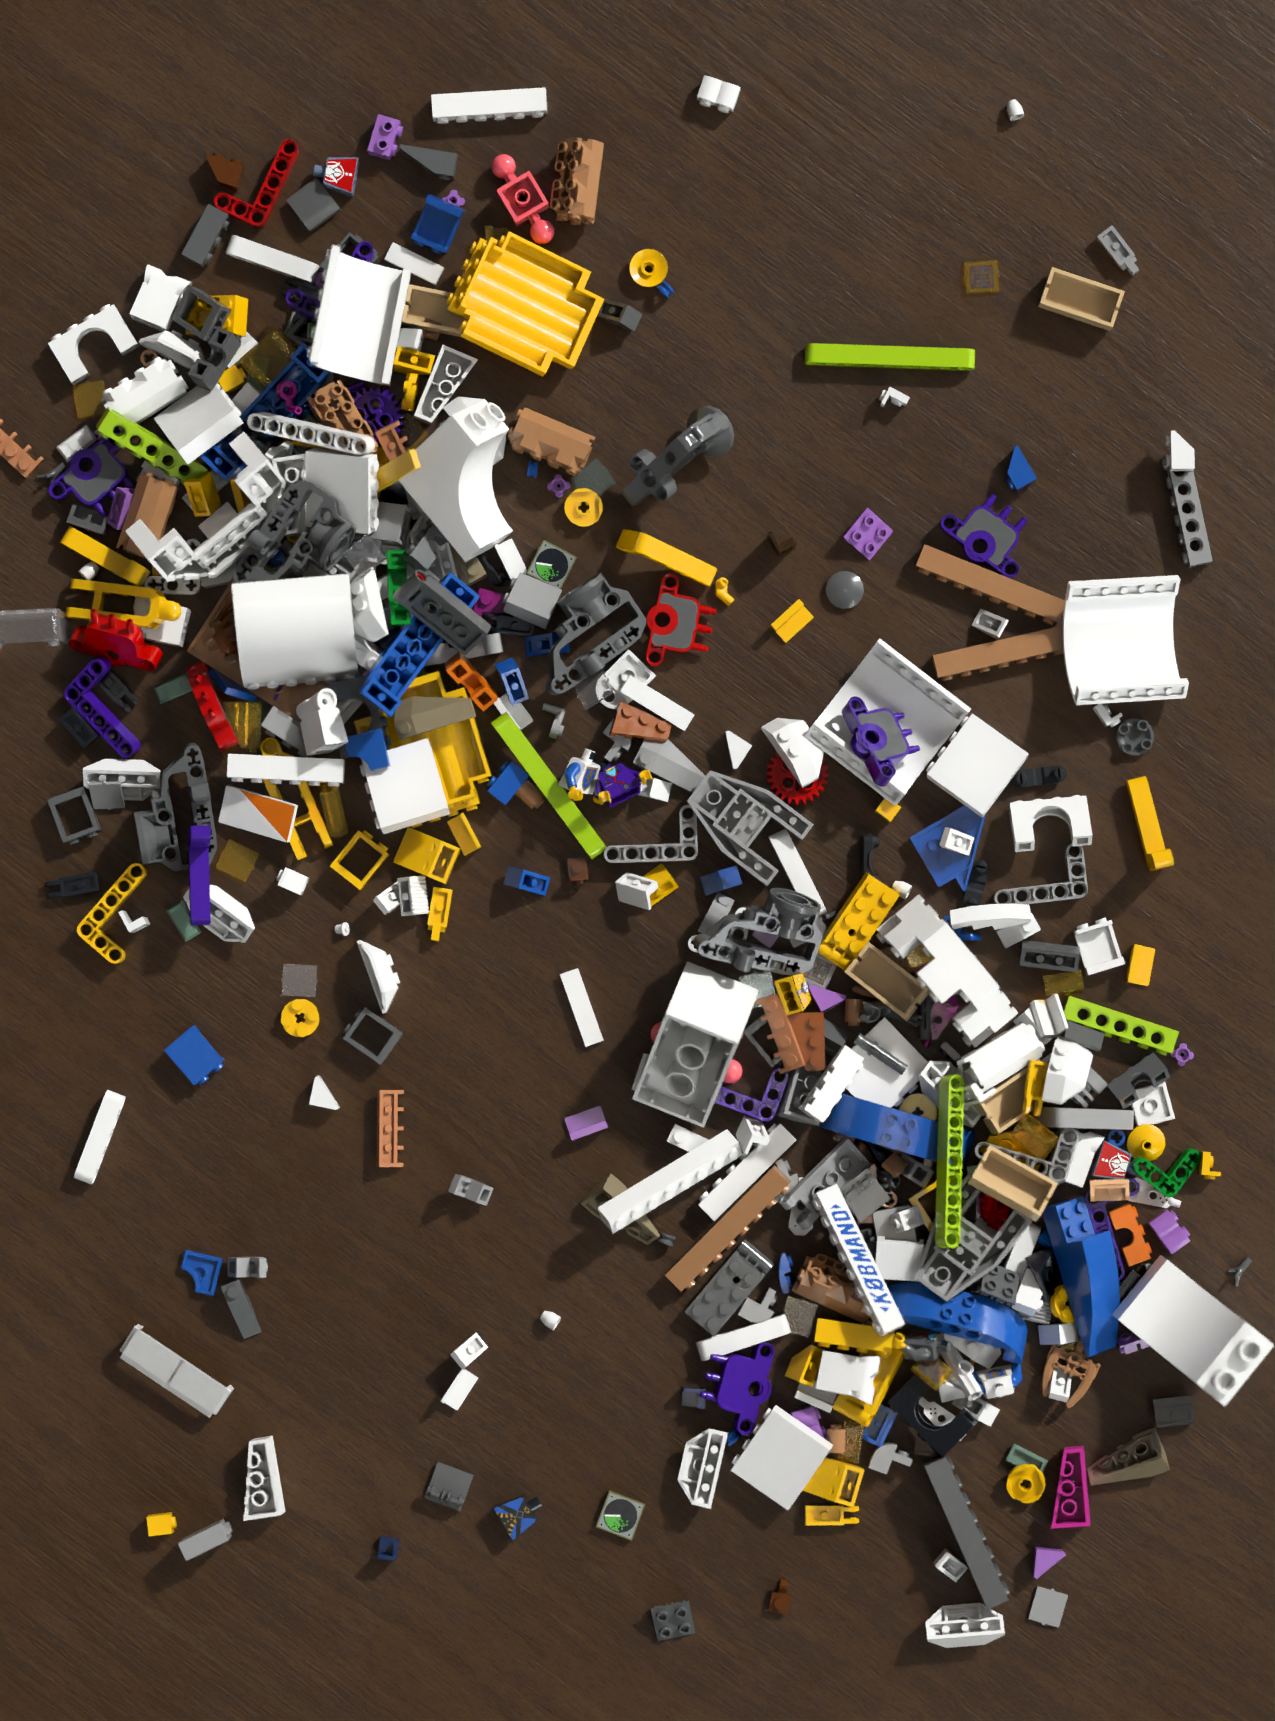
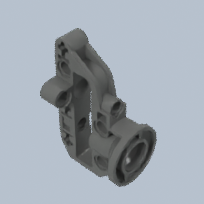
M701 406L690 414L687 420V429L657 457L646 449H642L632 455L629 459V464L637 476L620 492L632 508L635 507L651 493L657 500L665 501L677 492L676 481L672 476L686 466L693 458L699 454L710 458L720 457L729 452L734 443V431L728 417L715 407Z
M303 480L286 489L260 530H254L250 534L246 542L249 547L239 561L233 573V579L236 583L283 580L292 572L299 576L304 570L307 571L312 562L323 570L328 571L341 560L355 536L356 527L342 517L338 500L314 484ZM314 491L323 497V501L310 520L312 523L311 528L307 532H302L290 551L291 555L284 566H281L275 574L271 575L264 570L265 565L279 551L282 545L280 543ZM295 492L299 495L297 499L293 496ZM329 511L331 517L328 521H325L324 514ZM273 525H276L277 531H274ZM309 544L310 550L304 554L303 547ZM253 556H257L258 561L255 565L251 564V559ZM242 574H245V580H243V577H241Z
M602 573L589 578L557 601L567 619L557 625L558 628L554 630L559 638L548 652L549 680L546 683L547 692L550 695H558L573 688L588 676L601 670L607 662L634 644L643 633L647 619L629 592L610 587ZM608 596L613 600L612 606L607 603ZM624 604L632 616V620L616 630L615 634L602 640L565 666L559 656L560 649ZM578 617L583 620L582 627L577 624ZM631 630H632V631H633V633L631 634L632 636L626 637V635H627L628 633H630ZM606 649L607 652L602 654V657H600L599 654L601 653V651ZM570 670L575 674L574 680L569 678L568 673ZM561 681L564 682L563 684H560V685L557 687V689H555L554 686L556 685V683L561 682Z
M194 742L187 743L183 748V753L163 770L160 789L151 790L152 809L133 812L142 865L161 862L173 871L189 869L188 861H181L168 785L169 776L180 772L186 773L194 826L210 825L211 828L209 865L216 853L217 837L205 765L201 750ZM191 748H194V751H197L194 752V757L196 761H192V758L190 756L189 752ZM193 767H199L200 773L192 775L190 770ZM199 805H203V806L205 807V808H204V815H205V816H201V813H200V810H199V808H200ZM161 811H167L169 813L166 819H160L158 817ZM168 848L175 850L172 856L165 855V851Z
M772 888L769 891L764 908L751 905V907L746 908L744 914L724 916L707 932L698 934L694 938L693 944L702 956L731 963L736 969L743 972H750L751 968L783 975H798L810 971L814 965L823 938L816 925L821 906L816 900L799 892L783 888ZM772 919L770 923L766 924L767 920ZM807 926L806 930L801 932L802 928ZM741 927L778 935L786 939L808 942L805 953L800 954L786 950L777 951L769 949L768 946L749 943L746 939L743 940L734 935H729L727 938V935L731 928Z

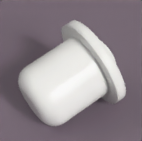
M347 922L335 926L337 934H343L344 936L349 934L350 927Z

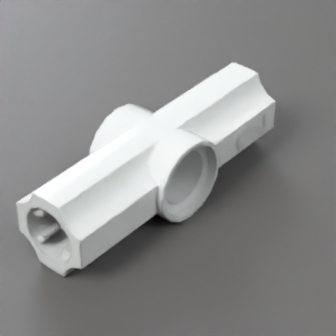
M953 1345L949 1353L941 1351L942 1357L951 1370L949 1374L951 1381L960 1385L969 1401L980 1397L983 1392L972 1375L974 1371L972 1364L967 1360H963L959 1351Z

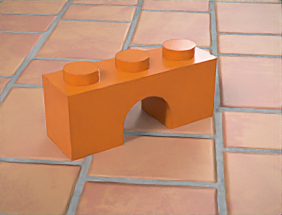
M458 652L445 662L447 673L457 684L462 683L470 693L471 699L482 711H485L498 700L497 691L462 653Z
M1128 1203L1107 1211L1114 1230L1128 1228L1132 1234L1130 1243L1120 1247L1127 1266L1130 1267L1151 1259L1149 1254L1152 1253L1149 1243H1145L1143 1239L1145 1232L1142 1225L1137 1223L1138 1213L1135 1206L1131 1207V1204Z

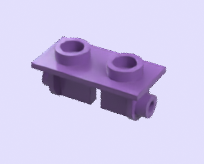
M1125 1333L1117 1338L1121 1354L1127 1355L1138 1351L1136 1344L1139 1343L1141 1349L1150 1347L1134 1333Z

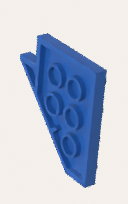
M965 805L909 838L936 885L940 887L955 878L963 892L966 891L985 819V815L982 818ZM945 827L974 837L969 856L940 846Z

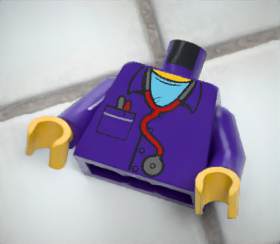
M604 761L600 764L601 773L598 774V781L595 783L594 795L600 801V805H603L605 801L610 809L641 793L640 782L645 785L647 784L646 780H652L653 778L649 770L639 772L625 767L622 763L612 767L608 761Z

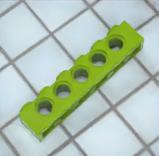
M107 407L96 425L99 435L105 439L112 438L117 446L122 449L127 447L139 459L144 457L148 460L147 463L154 468L161 467L169 477L174 478L176 476L181 479L180 482L183 485L187 479L201 478L208 470L207 465L197 459L187 464L174 445L110 407ZM116 426L123 427V431L119 434L114 433L113 429ZM132 436L140 437L137 443L130 442ZM150 445L156 447L153 453L146 452V449ZM166 455L173 457L169 463H165L162 460ZM182 465L189 466L188 471L184 473L180 472L179 468Z
M1067 996L1063 1007L1067 1022L1070 1021L1093 1030H1100L1104 1033V1036L1109 1038L1112 1035L1118 1036L1119 1041L1130 1044V1041L1137 1042V1047L1146 1050L1149 1047L1155 1048V1052L1166 1056L1167 1053H1173L1179 1031L1072 996ZM1080 1009L1087 1011V1017L1084 1020L1078 1018L1077 1014ZM1099 1015H1103L1106 1019L1105 1024L1102 1026L1096 1023V1018ZM1117 1021H1121L1124 1024L1121 1032H1117L1114 1028V1024ZM1135 1027H1140L1142 1030V1035L1139 1038L1133 1036L1132 1032ZM1153 1033L1160 1035V1041L1157 1044L1151 1041Z

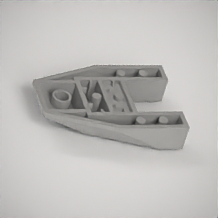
M711 770L687 800L719 849L766 887L779 870L748 848L763 827L772 818L802 841L814 825L769 790Z
M970 1173L962 1182L959 1245L955 1248H939L935 1242V1218L915 1277L946 1302L996 1268L1032 1222V1219L1014 1210L992 1239L965 1219L963 1216L982 1192L968 1184L972 1176Z

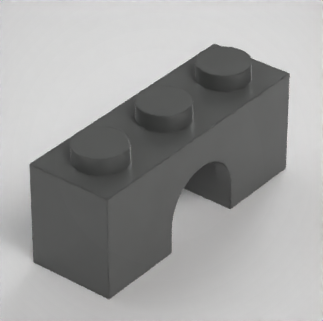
M217 327L208 341L211 347V354L208 360L204 361L197 358L188 373L197 386L209 391L213 390L241 346L232 332Z
M430 518L426 522L427 527L416 535V542L414 544L411 543L405 550L407 554L403 560L415 571L421 570L425 572L438 555L430 547L431 540L435 541L439 546L449 542Z
M1153 1052L1149 1056H1145L1135 1066L1128 1068L1121 1076L1111 1080L1107 1087L1111 1096L1124 1110L1139 1099L1134 1089L1139 1082H1150L1155 1088L1170 1078L1166 1066Z

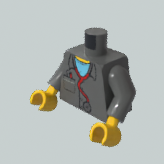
M914 1326L906 1338L902 1334L896 1333L892 1346L896 1349L902 1348L905 1359L934 1361L941 1351L947 1353L951 1351L952 1342L945 1340L944 1333Z

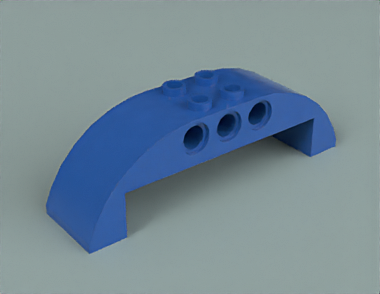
M302 343L290 356L292 361L239 416L240 419L247 422L251 414L258 412H267L295 419L298 415L289 413L286 409L285 400L278 397L276 393L277 385L284 380L293 382L297 388L296 396L292 399L293 405L302 408L307 403V398L309 396L313 398L315 396L314 393L322 387L330 371L312 365L310 358L307 357L309 347ZM284 387L283 393H286L287 388ZM258 417L257 422H258V424L260 425V424H261V420H260V418ZM275 421V428L278 429V423ZM231 433L199 456L226 482L233 479L247 467L234 449L226 443ZM266 434L267 436L272 438L273 441L278 437L275 435Z
M451 572L438 582L470 609L480 597ZM412 613L410 614L411 625H402L377 658L360 687V694L389 717L402 703L400 700L401 696L443 641L441 636Z
M841 1094V1099L833 1106L827 1119L824 1122H819L818 1125L821 1128L937 1162L938 1122ZM963 1129L962 1169L964 1170L966 1169L976 1134Z
M903 1282L887 1286L904 1323L1004 1349L1002 1360L1017 1364L1022 1363L1028 1327L1023 1318L1009 1307L992 1299L961 1291L946 1302L921 1282Z

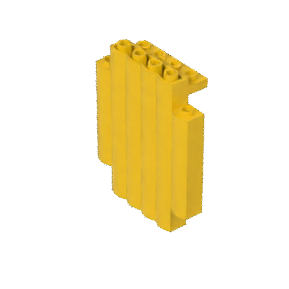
M510 231L506 236H501L498 246H496L498 240L492 237L488 241L480 238L477 243L473 242L469 251L472 255L469 260H465L461 268L464 270L462 277L458 276L454 286L457 287L455 293H450L446 301L449 304L447 310L468 319L467 321L463 320L459 330L462 331L460 337L542 377L546 374L551 361L571 370L577 362L604 301V298L584 289L591 271Z
M437 671L415 678L400 700L412 696L468 698L464 687L446 692L441 672ZM383 712V716H386L388 722L386 732L391 738L390 749L428 738L450 811L448 817L459 814L458 810L466 808V811L477 809L480 799L474 781H477L478 784L489 781L488 777L492 776L475 718L399 740L394 723L395 712L391 717ZM371 716L354 721L358 734L368 730L371 724ZM439 817V818H435V819H432V820H429V821H430V823H431V822H435V821L441 820V818ZM423 824L412 825L411 828L422 826Z

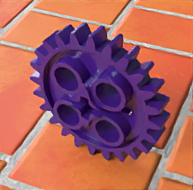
M371 386L370 392L367 388H363V394L356 391L357 398L352 396L357 410H363L365 413L363 420L368 423L369 427L373 426L375 431L380 429L379 426L385 427L383 419L387 415L390 417L389 424L399 420L400 426L404 425L400 421L401 418L405 417V415L400 414V411L403 409L397 406L401 401H394L396 395L391 394L389 396V390L383 392L381 387H378L376 390L375 387ZM378 399L380 407L375 409L373 403ZM372 414L377 415L375 417L376 421H371V419L373 418ZM399 426L394 428L396 432L402 433L398 428ZM374 433L373 437H374L375 441L377 442V444L380 445V443H379V441H378V439H377V437H376V435H375V433Z

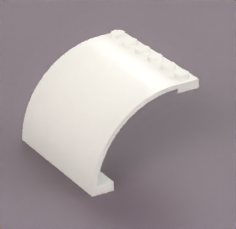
M332 245V249L327 251L326 261L329 262L328 269H324L322 281H325L324 289L320 288L318 300H322L321 306L316 308L315 319H318L317 327H313L311 334L314 343L313 346H309L307 357L310 358L311 364L318 368L389 386L411 270L403 269L402 271L359 260L340 252L339 246Z
M349 574L232 584L238 654L244 688L255 690L261 686L276 688L278 685L285 684L286 686H296L297 683L313 685L320 681L331 683L336 682V680L359 677Z
M1178 575L1068 581L1063 611V652L1067 679L1076 705L1186 698L1189 682L1187 678L1180 679L1173 640L1174 603L1180 585Z
M879 639L804 736L896 806L971 708L887 643ZM853 696L861 698L868 711L886 708L893 713H904L905 717L898 720L902 730H912V734L906 737L909 746H920V751L906 755L900 764L894 766L896 774L884 787L874 783L865 765V760L855 755L851 749L850 741L853 734H851L844 720L842 709Z

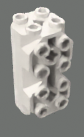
M158 357L150 362L151 365L145 369L142 367L135 371L136 377L134 379L124 378L118 382L119 386L114 389L108 388L102 393L103 398L101 401L106 409L110 407L139 424L187 394L186 390L189 387L181 375L177 377L176 374L179 371L171 359L167 361L166 359L161 360ZM119 426V429H120V431L122 432V431H123V427H122V426Z
M1018 1024L992 1038L990 1042L961 1057L957 1061L958 1074L963 1078L964 1085L977 1082L984 1093L1026 1067L1029 1060L1036 1061L1041 1058L1045 1047L1035 1035L1034 1027L1031 1024Z

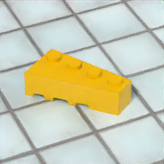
M818 1318L815 1342H818V1346L829 1348L830 1344L838 1345L837 1349L849 1351V1347L857 1348L856 1352L868 1353V1350L876 1351V1355L887 1356V1353H892V1341L895 1331L880 1337L879 1333H876L872 1326Z

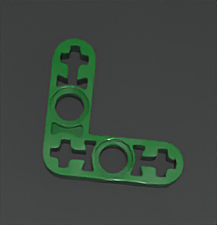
M1193 1148L1185 1149L1167 1174L1149 1160L1140 1156L1132 1160L1131 1168L1159 1193L1166 1197H1173L1201 1161V1155L1199 1151ZM1189 1154L1193 1155V1161L1188 1157ZM1138 1163H1142V1165L1148 1170L1144 1171L1140 1169ZM1178 1168H1183V1176L1177 1178L1176 1170ZM1158 1172V1180L1152 1182L1150 1179L1151 1174ZM1164 1182L1165 1184L1170 1185L1171 1190L1167 1191V1188H1165L1161 1184Z

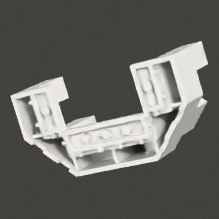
M242 432L229 445L247 465L233 479L252 502L239 513L226 502L202 522L198 527L208 539L194 551L174 528L159 541L141 519L125 531L166 581H175L178 578L194 580L205 576L208 578L218 577L244 555L249 547L246 542L250 534L254 530H260L280 499L286 481L245 432Z
M916 895L877 928L876 931L878 933L876 937L882 944L884 942L892 946L890 949L897 958L900 956L902 959L920 944L924 946L922 948L923 952L929 958L932 956L934 959L916 973L919 976L917 981L923 988L925 986L931 991L929 995L936 1003L938 1001L940 1003L945 1002L956 991L961 990L959 995L966 1003L968 1001L971 1003L952 1018L955 1021L952 1024L959 1032L963 1031L964 1037L962 1040L967 1046L970 1047L972 1045L976 1048L992 1033L997 1032L1018 1012L1014 1007L1011 1008L1009 1006L1011 1002L999 990L998 984L943 919H939L938 914L929 904L927 906L924 905V899L920 895Z

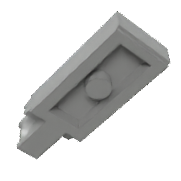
M1112 225L1096 237L1119 268L1123 271L1126 269L1131 276L1138 273L1139 268L1134 263L1137 261L1135 254Z

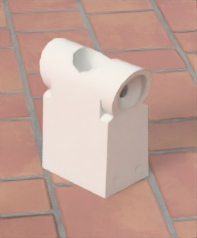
M147 264L144 282L129 313L131 318L159 331H169L173 322L171 318L174 311L179 305L184 291L188 285H192V282L178 276H167L161 269Z
M135 597L134 615L146 616L149 613L151 601L146 597L145 599ZM181 607V615L178 620L173 622L163 621L156 629L141 628L144 640L183 648L191 610Z
M322 689L311 698L300 703L296 708L297 715L302 720L300 726L307 756L331 753L348 742L340 711L336 708L337 697L331 689Z
M1057 1127V1135L1059 1137L1065 1128ZM1072 1128L1077 1132L1079 1141L1065 1182L1083 1188L1094 1153L1104 1140V1136L1093 1132L1080 1133L1076 1128ZM1067 1133L1064 1137L1066 1142H1072L1075 1139L1073 1133ZM1058 1142L1052 1149L1051 1155L1048 1160L1049 1162H1052ZM1062 1151L1059 1154V1159L1062 1161L1069 1158L1067 1151ZM1059 1169L1055 1170L1053 1173V1177L1055 1179H1061L1063 1177V1171Z
M823 1350L816 1389L856 1397L872 1405L875 1390L873 1380L878 1373L881 1357H856Z

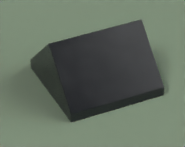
M1048 1247L1025 1258L1028 1269L1031 1270L1042 1291L1041 1298L1045 1302H1048L1062 1277L1053 1247Z

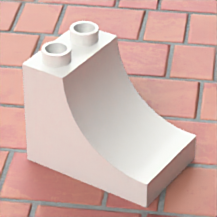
M486 400L451 415L415 450L421 468L399 480L465 562L493 548L495 544L498 543L499 545L513 532L498 508L492 485L493 460L500 442L510 429L503 422L505 420L503 411L494 403H488Z
M687 961L632 1099L704 1128L759 990Z
M1161 1255L1112 1314V1316L1192 1382L1224 1406H1226L1274 1346L1251 1325L1224 1306Z

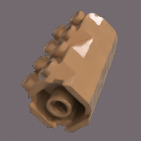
M576 137L566 138L564 142L561 141L557 145L555 170L560 173L561 177L552 184L550 207L557 214L556 220H569L572 225H581V222L590 225L594 224L604 143L593 139L582 141V138Z
M340 380L336 384L333 382L317 390L314 393L316 397L313 399L311 396L307 398L306 402L320 425L372 437L375 442V448L368 454H376L379 446L373 437L374 434L354 405V399L348 389L343 386ZM327 433L326 436L330 441V435ZM344 437V443H345V445L347 446L348 441H347V439ZM362 441V442H361V447H362L363 449H365V444H364V442Z
M526 407L523 410L519 409L515 418L517 424L515 427H511L508 434L512 450L520 454L526 452L530 455V458L539 462L541 459H546L547 465L555 469L559 467L566 470L565 473L571 476H576L577 473L581 474L582 468H584L591 453V445L595 442V437Z
M144 472V475L139 476L116 546L119 550H127V553L145 559L147 558L125 531L141 519L159 541L164 537L163 533L168 518L172 514L178 487L173 485L174 481L163 478L162 481L158 480V477H155L156 475Z
M817 1254L813 1258L807 1256L803 1263L805 1268L801 1267L796 1277L799 1282L795 1281L791 1291L866 1325L870 1315L865 1313L862 1298L857 1296L855 1292L856 1286L853 1280H850L847 1273H845L843 1263L824 1254Z

